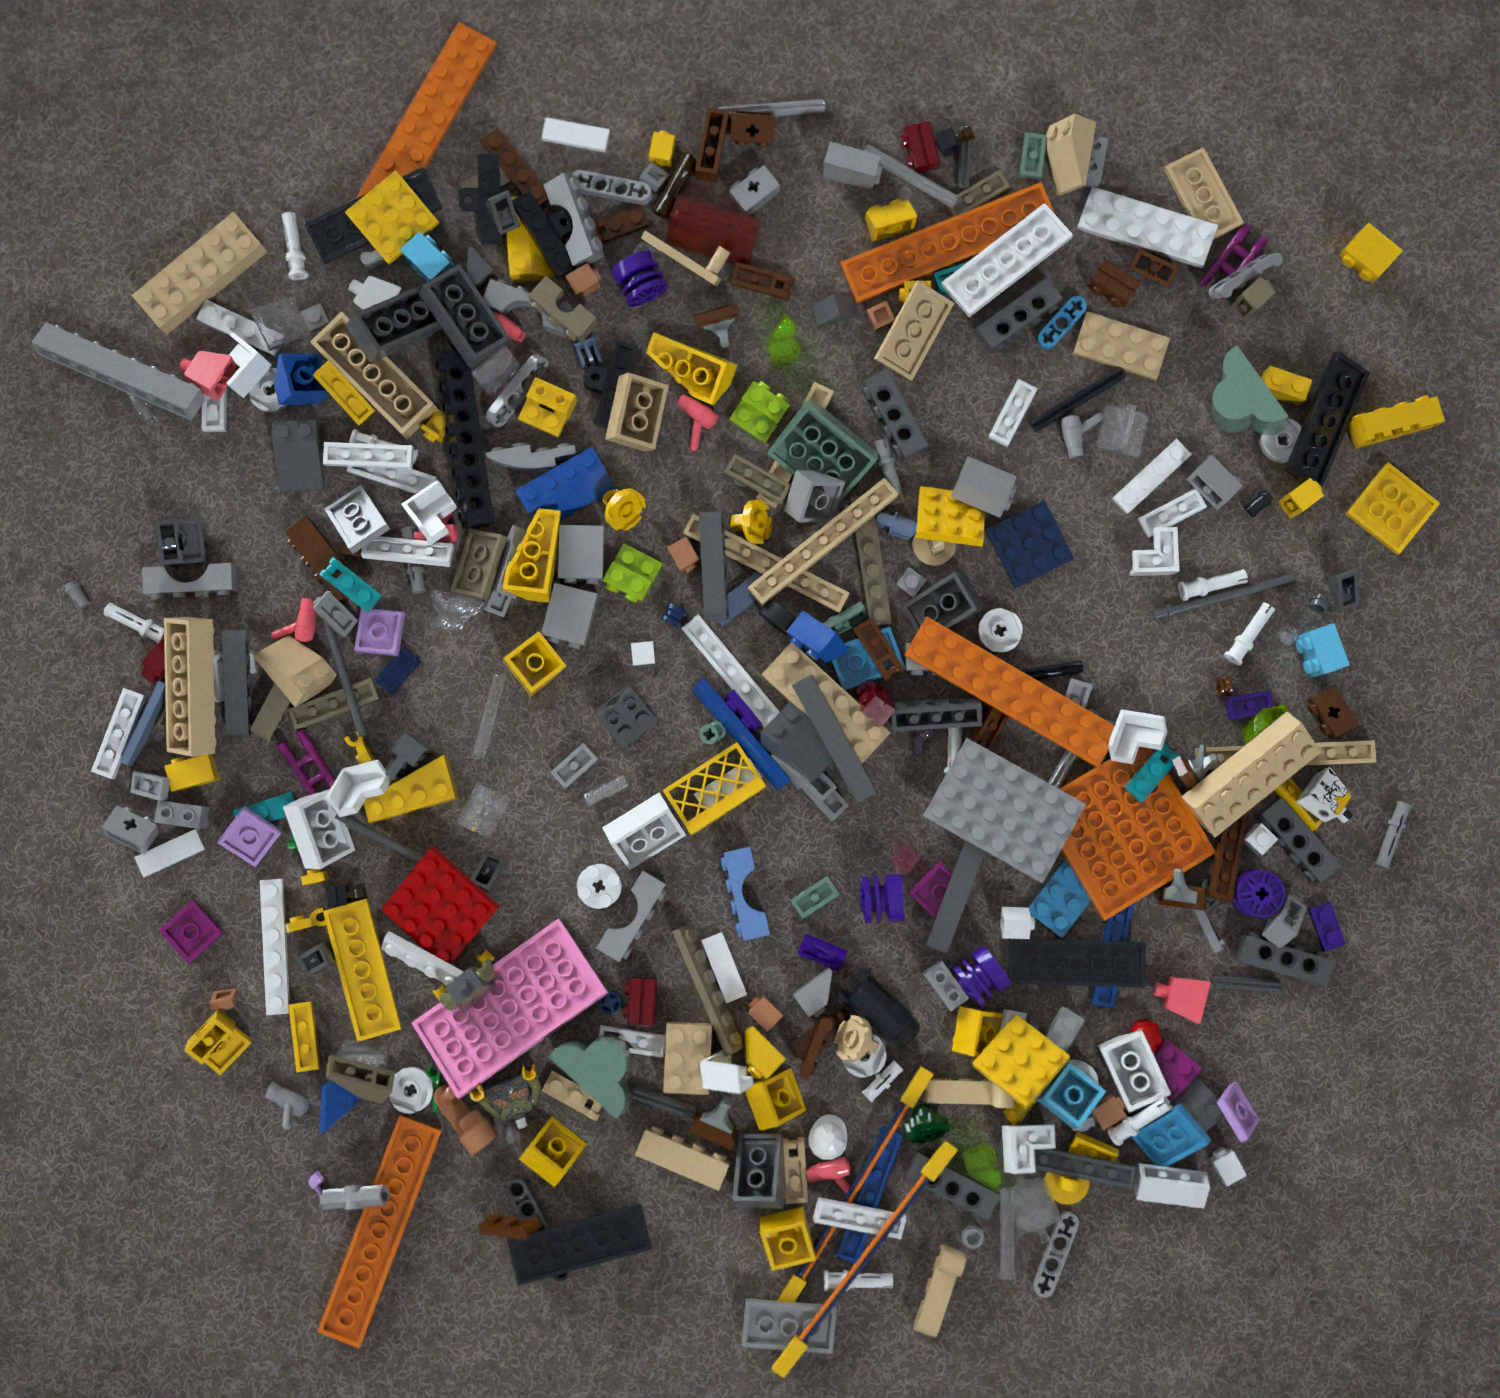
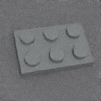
M359 485L325 508L329 518L353 554L390 529L362 485Z

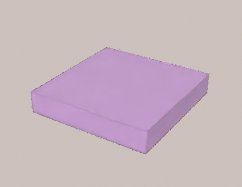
M361 608L354 651L399 656L405 613L381 609H372L367 613Z
M244 806L217 843L256 867L282 833V830Z
M1233 1082L1226 1088L1217 1104L1239 1141L1244 1142L1249 1139L1260 1119L1239 1084Z

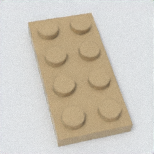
M1204 147L1164 167L1163 170L1187 215L1218 225L1213 240L1244 224Z
M916 281L874 359L907 380L912 381L954 303L921 281Z
M1086 312L1073 354L1115 368L1122 367L1125 371L1157 380L1170 338Z

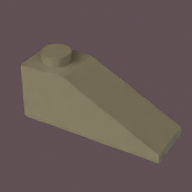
M334 1055L329 1056L326 1077L357 1097L382 1104L393 1091L395 1072Z

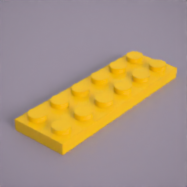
M363 899L323 911L357 1042L403 1029L369 900Z

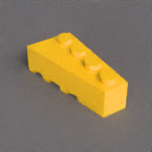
M1426 395L1415 399V402L1408 403L1404 401L1394 405V407H1383L1370 413L1353 416V420L1349 422L1348 431L1353 447L1357 449L1438 426L1445 422L1438 397L1429 398Z
M442 755L388 786L384 794L367 798L363 804L368 822L376 823L459 799L448 756Z

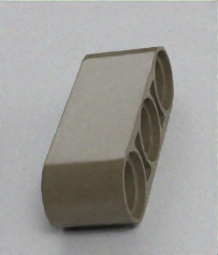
M274 683L251 727L253 734L269 742L275 740L276 737L274 735L276 731H280L286 719L285 715L288 709L293 706L276 683Z

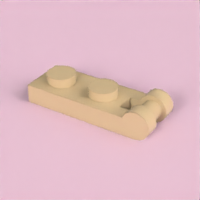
M552 1070L542 1092L597 1121L602 1106L579 1084ZM588 1098L594 1101L591 1109L585 1106Z
M797 1137V1140L783 1138L786 1180L785 1203L808 1202L804 1137ZM789 1149H798V1155L789 1156Z

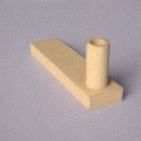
M644 231L641 239L710 283L718 286L722 279L717 274L730 252L719 246L705 269L652 234Z

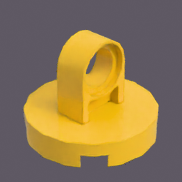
M631 488L621 491L613 489L606 492L603 496V502L606 506L605 520L614 530H629L641 520L642 516L640 513L642 507L645 509L646 503L645 498L638 491Z
M763 500L747 502L743 514L731 516L730 528L735 531L744 532L746 539L752 544H763L764 540L770 538L772 531V517H768L766 510H769L768 505Z
M1045 1172L1044 1185L1047 1193L1053 1200L1061 1204L1071 1205L1077 1203L1086 1196L1089 1190L1090 1181L1051 1172Z

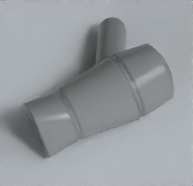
M1102 413L1095 414L1082 424L1079 416L1076 415L1066 416L1062 419V433L1068 448L1069 459L1084 456L1082 434L1103 420L1104 416Z
M272 1082L268 1087L265 1098L274 1101L284 1109L282 1127L288 1130L292 1125V1115L297 1117L304 1115L309 1107V1101L302 1095L282 1088L275 1082Z

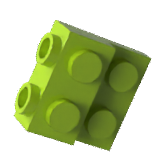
M753 381L741 398L740 404L729 418V421L766 444L790 409V405L787 403L789 400L780 393L777 395L769 391L770 387L764 382L759 381L757 384Z
M623 543L602 581L606 584L605 588L616 594L620 591L626 594L625 599L635 604L637 601L643 603L663 563Z

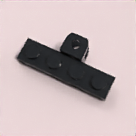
M477 154L478 188L460 189L459 207L466 212H480L481 245H502L503 234L500 235L485 205L487 199L501 193L499 154ZM470 196L472 198L471 203H465V197Z
M531 191L513 199L512 202L516 214L555 277L558 279L573 271L577 266L572 265L569 254L561 242L573 229V222L569 213L565 210L559 211L547 219Z
M617 340L609 370L598 366H590L588 368L584 387L590 392L601 394L593 425L608 428L618 378L620 375L631 373L638 346ZM596 377L598 380L593 381L591 378Z

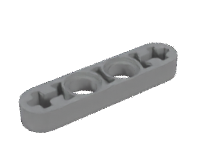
M577 170L571 174L576 175L578 180L583 177L585 182L580 183L582 194L639 205H646L653 198L652 190L645 182ZM605 181L607 185L603 190H597L595 188L597 182ZM619 185L627 186V191L624 194L616 193ZM642 190H645L647 194H643V196L640 197L638 193H641Z
M533 354L529 357L488 409L486 420L495 427H501L508 421L526 398L534 378L541 379L549 366L548 360L540 354ZM527 377V382L524 386H521L523 379ZM514 394L513 400L508 403L509 397Z
M1063 1211L1059 1214L1034 1278L1033 1289L1040 1297L1046 1298L1053 1294L1079 1227V1220L1071 1211ZM1071 1216L1074 1224L1067 1227L1066 1232L1070 1233L1068 1237L1066 1234L1058 1232V1230L1064 1231L1065 1224L1062 1221ZM1058 1237H1063L1066 1240V1245L1062 1249L1054 1247V1241ZM1056 1259L1058 1262L1057 1268L1052 1271L1046 1269L1047 1260ZM1042 1272L1049 1276H1054L1053 1279L1050 1277L1047 1279L1049 1289H1044L1043 1292H1040L1041 1289L1038 1284H1043L1046 1278L1045 1275H1042Z

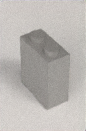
M830 142L824 161L823 178L873 191L874 184L879 185L883 164H880L881 155Z
M968 456L951 497L1000 518L1004 510H1009L1013 501L1012 498L1017 489V486L1014 485L1017 476Z
M559 525V580L567 585H576L577 581H586L587 585H599V581L604 579V526Z
M554 583L541 632L543 637H546V641L558 644L559 641L567 642V647L580 650V646L586 647L599 598L598 594Z

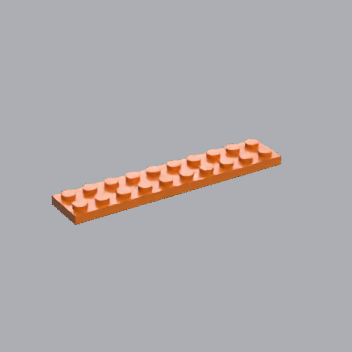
M458 22L356 198L370 192L395 170L401 177L421 167L425 170L496 48L497 43L494 40Z
M1040 182L840 262V266L855 302L858 304L901 287L905 281H916L975 257L1044 203L1054 214L1055 212L1043 184Z
M926 617L905 652V657L1094 767L1099 768L1109 750L1108 743L1115 725L931 618Z
M402 1114L399 1115L373 1186L387 1185V1188L390 1190V1199L387 1205L365 1206L366 1208L363 1209L318 1328V1333L357 1348L362 1346L443 1131L442 1129Z

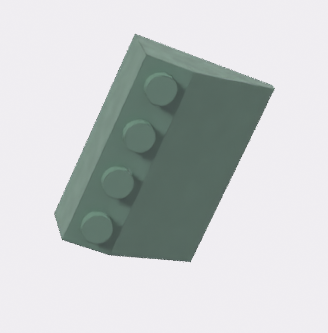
M811 397L797 412L767 452L770 457L793 475H795L796 470H813L844 480L845 484L839 503L878 458L877 451Z

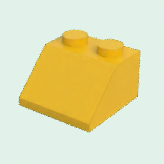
M897 199L883 207L876 205L869 208L865 213V221L872 242L914 231L917 214L908 199L904 201Z
M1368 222L1339 254V257L1342 258V263L1345 266L1353 267L1357 270L1360 278L1373 283L1403 250Z
M539 631L503 658V663L530 697L546 686L567 667Z
M959 1006L952 1051L978 1057L1000 1032L1003 1013Z
M749 1027L745 1030V1064L748 1066L747 1071L755 1079H768L783 1063L785 1058L754 1027Z
M791 1068L770 1075L768 1079L757 1080L753 1082L752 1087L745 1090L759 1130L778 1127L807 1111Z
M551 1116L519 1160L555 1187L587 1143Z
M804 1207L760 1217V1235L772 1271L816 1260Z

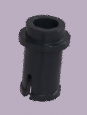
M1260 491L1258 496L1245 506L1244 509L1254 518L1267 505L1270 506L1274 498L1268 491Z

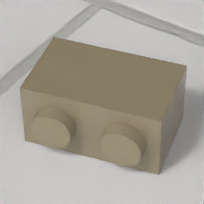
M1260 276L1230 307L1246 322L1276 292L1272 284Z

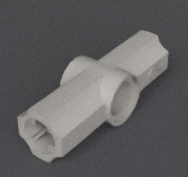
M387 1185L344 1186V1188H332L322 1191L320 1204L323 1210L339 1208L350 1210L366 1208L365 1206L387 1205L390 1199V1190L387 1188Z

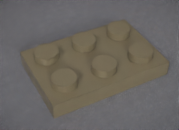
M469 529L451 592L488 601L507 537L501 534Z

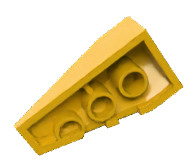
M517 215L520 227L507 232L509 273L512 282L542 280L545 276L550 279H556Z
M653 332L646 352L663 369L667 370L679 384H682L693 397L711 405H714L729 388L738 366L726 359Z
M538 508L521 544L519 543L513 559L506 567L503 583L504 591L526 600L549 603L553 585L561 511Z

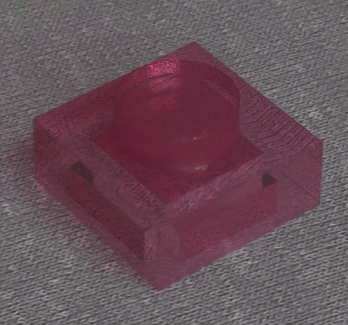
M902 843L889 862L906 874H909L921 856Z

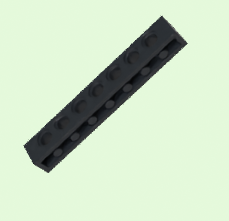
M443 351L437 357L435 367L440 376L438 387L439 392L443 396L442 413L446 416L445 433L446 436H449L448 454L452 458L453 463L451 475L456 483L454 494L456 501L459 503L458 520L462 523V529L488 527L494 523L472 370L458 351ZM450 372L455 373L457 375V379L452 378ZM453 393L458 394L461 401L456 400ZM456 414L461 415L464 419V422H460L457 419ZM460 436L466 438L467 444L460 440ZM463 457L469 459L470 465L464 463ZM466 478L473 482V487L467 484ZM469 500H473L476 503L477 508H473L470 505Z

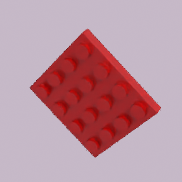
M432 846L381 910L427 952L452 965L500 906L437 848Z

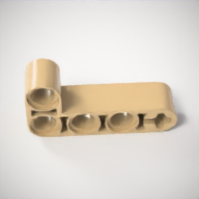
M931 1078L923 1091V1102L990 1104L998 1108L1014 1107V1099L989 1079H981V1081L959 1079V1081H953L951 1078Z
M942 1244L939 1247L941 1249L939 1257L936 1256L932 1271H934L932 1278H929L925 1289V1299L921 1301L913 1326V1330L935 1338L938 1335L956 1278L962 1275L966 1262L964 1252Z

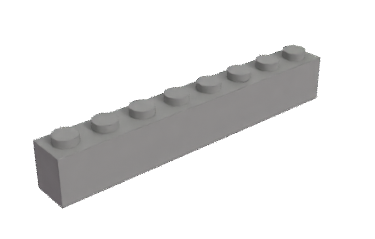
M45 323L31 342L40 356L191 421L205 401L201 388L191 382L186 383L176 375L165 374L155 366L149 367L144 365L136 358L130 359L115 349L109 350L99 342L88 341L78 333L72 334L67 332L59 325L53 326Z

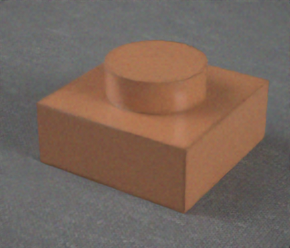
M887 301L866 310L875 332L893 324L895 321Z
M237 988L214 991L210 1000L211 1010H228L234 1007L238 999Z

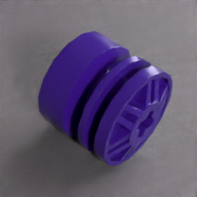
M650 250L634 253L621 260L612 269V274L618 286L624 287L622 295L626 297L625 300L629 307H637L661 296L669 287L667 280L663 279V272L656 271L659 264Z
M1256 869L1244 870L1237 874L1233 900L1231 902L1237 911L1244 915L1259 918L1269 917L1278 912L1285 899V890L1281 880L1275 874ZM1256 891H1263V895L1256 896Z
M901 874L885 875L884 885L879 884L878 877L875 875L873 876V886H869L868 876H862L860 907L865 924L871 923V913H875L876 922L880 923L882 912H886L889 922L904 921V897Z
M983 945L971 954L975 962L973 966L965 960L961 961L966 969L965 972L957 965L952 968L960 986L981 1007L986 1003L980 994L984 993L991 1000L993 998L989 990L991 986L1001 992L1012 984L1002 967Z

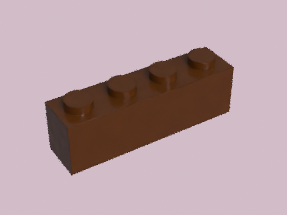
M305 516L285 531L289 537L286 541L294 550L298 549L301 552L302 556H300L302 562L307 567L311 566L315 570L313 576L321 585L325 583L329 589L328 591L343 604L350 598L319 575L322 569L325 570L328 567L332 557L336 558L344 566L347 567V565L312 520ZM337 569L332 576L337 579L342 572Z

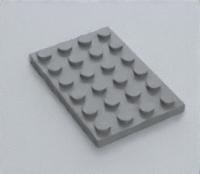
M966 738L923 817L1042 884L1086 804Z

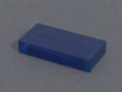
M404 647L399 652V656H396L387 665L375 681L393 695L422 662Z

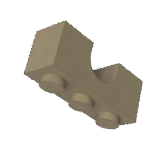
M545 276L529 294L532 302L530 305L538 313L543 311L549 316L547 319L555 327L561 326L565 330L564 334L570 340H577L582 343L598 325L597 318L581 304L571 312L560 311L558 305L565 297L563 289Z

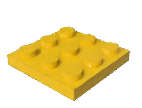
M396 170L345 211L346 215L388 265L403 254L400 249L419 231L425 236L439 224V221Z
M1387 462L1347 510L1345 515L1394 554L1398 555L1440 503Z
M920 486L916 538L982 547L985 511L952 498L953 490Z
M1015 1014L974 1060L972 1066L1022 1107L1027 1109L1068 1062L1070 1055Z

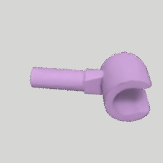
M317 1171L310 1177L309 1185L316 1190L320 1197L323 1191L320 1184L325 1179Z

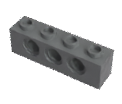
M1045 278L978 326L974 334L989 354L994 350L998 353L1008 345L1006 343L1011 338L1016 340L1025 333L1024 329L1029 325L1033 328L1043 320L1041 317L1047 312L1049 315L1056 312L1060 308L1059 304L1063 297L1050 280ZM1037 301L1041 303L1042 308H1034L1032 302ZM1021 314L1025 320L1022 322L1017 321L1014 315ZM997 327H1005L1007 333L1000 334L997 331Z
M888 369L865 379L863 382L864 388L861 389L866 400H871L874 406L872 407V412L876 419H881L883 422V433L887 439H892L894 443L892 449L896 457H901L905 461L927 450L928 444ZM885 393L888 395L889 400L880 401L877 395ZM895 412L898 414L899 419L892 421L888 418L887 414ZM900 431L907 432L909 439H900L898 433Z
M976 697L893 702L895 712L890 717L892 732L982 726L981 702Z
M1276 797L1256 814L1260 818L1258 823H1262L1278 839L1275 843L1280 848H1286L1290 853L1288 858L1295 865L1299 864L1305 870L1302 873L1310 882L1322 883L1341 867V864L1282 797ZM1281 818L1286 822L1284 830H1280L1278 827V821ZM1296 835L1301 840L1300 846L1297 848L1293 845V838ZM1310 853H1313L1316 858L1312 865L1308 862V855Z
M1249 932L1248 936L1241 935L1235 961L1328 987L1335 961L1328 959V954L1315 950L1314 954L1305 952V947L1294 944L1292 948L1286 946L1279 948L1271 942L1262 940L1263 935ZM1262 946L1267 948V955L1264 958H1261L1259 955V949ZM1286 952L1289 960L1286 964H1283L1281 962V955ZM1308 958L1310 960V967L1308 970H1304L1302 964Z
M918 1150L905 1174L906 1178L909 1179L908 1183L912 1186H915L921 1178V1170L931 1158ZM947 1165L934 1182H928L925 1186L929 1190L928 1193L937 1199L944 1197L950 1200L949 1204L959 1210L964 1207L970 1211L969 1214L978 1220H981L982 1217L989 1220L1001 1196L998 1191ZM949 1182H956L957 1188L953 1192L946 1191V1185ZM969 1193H977L978 1196L974 1202L966 1201Z

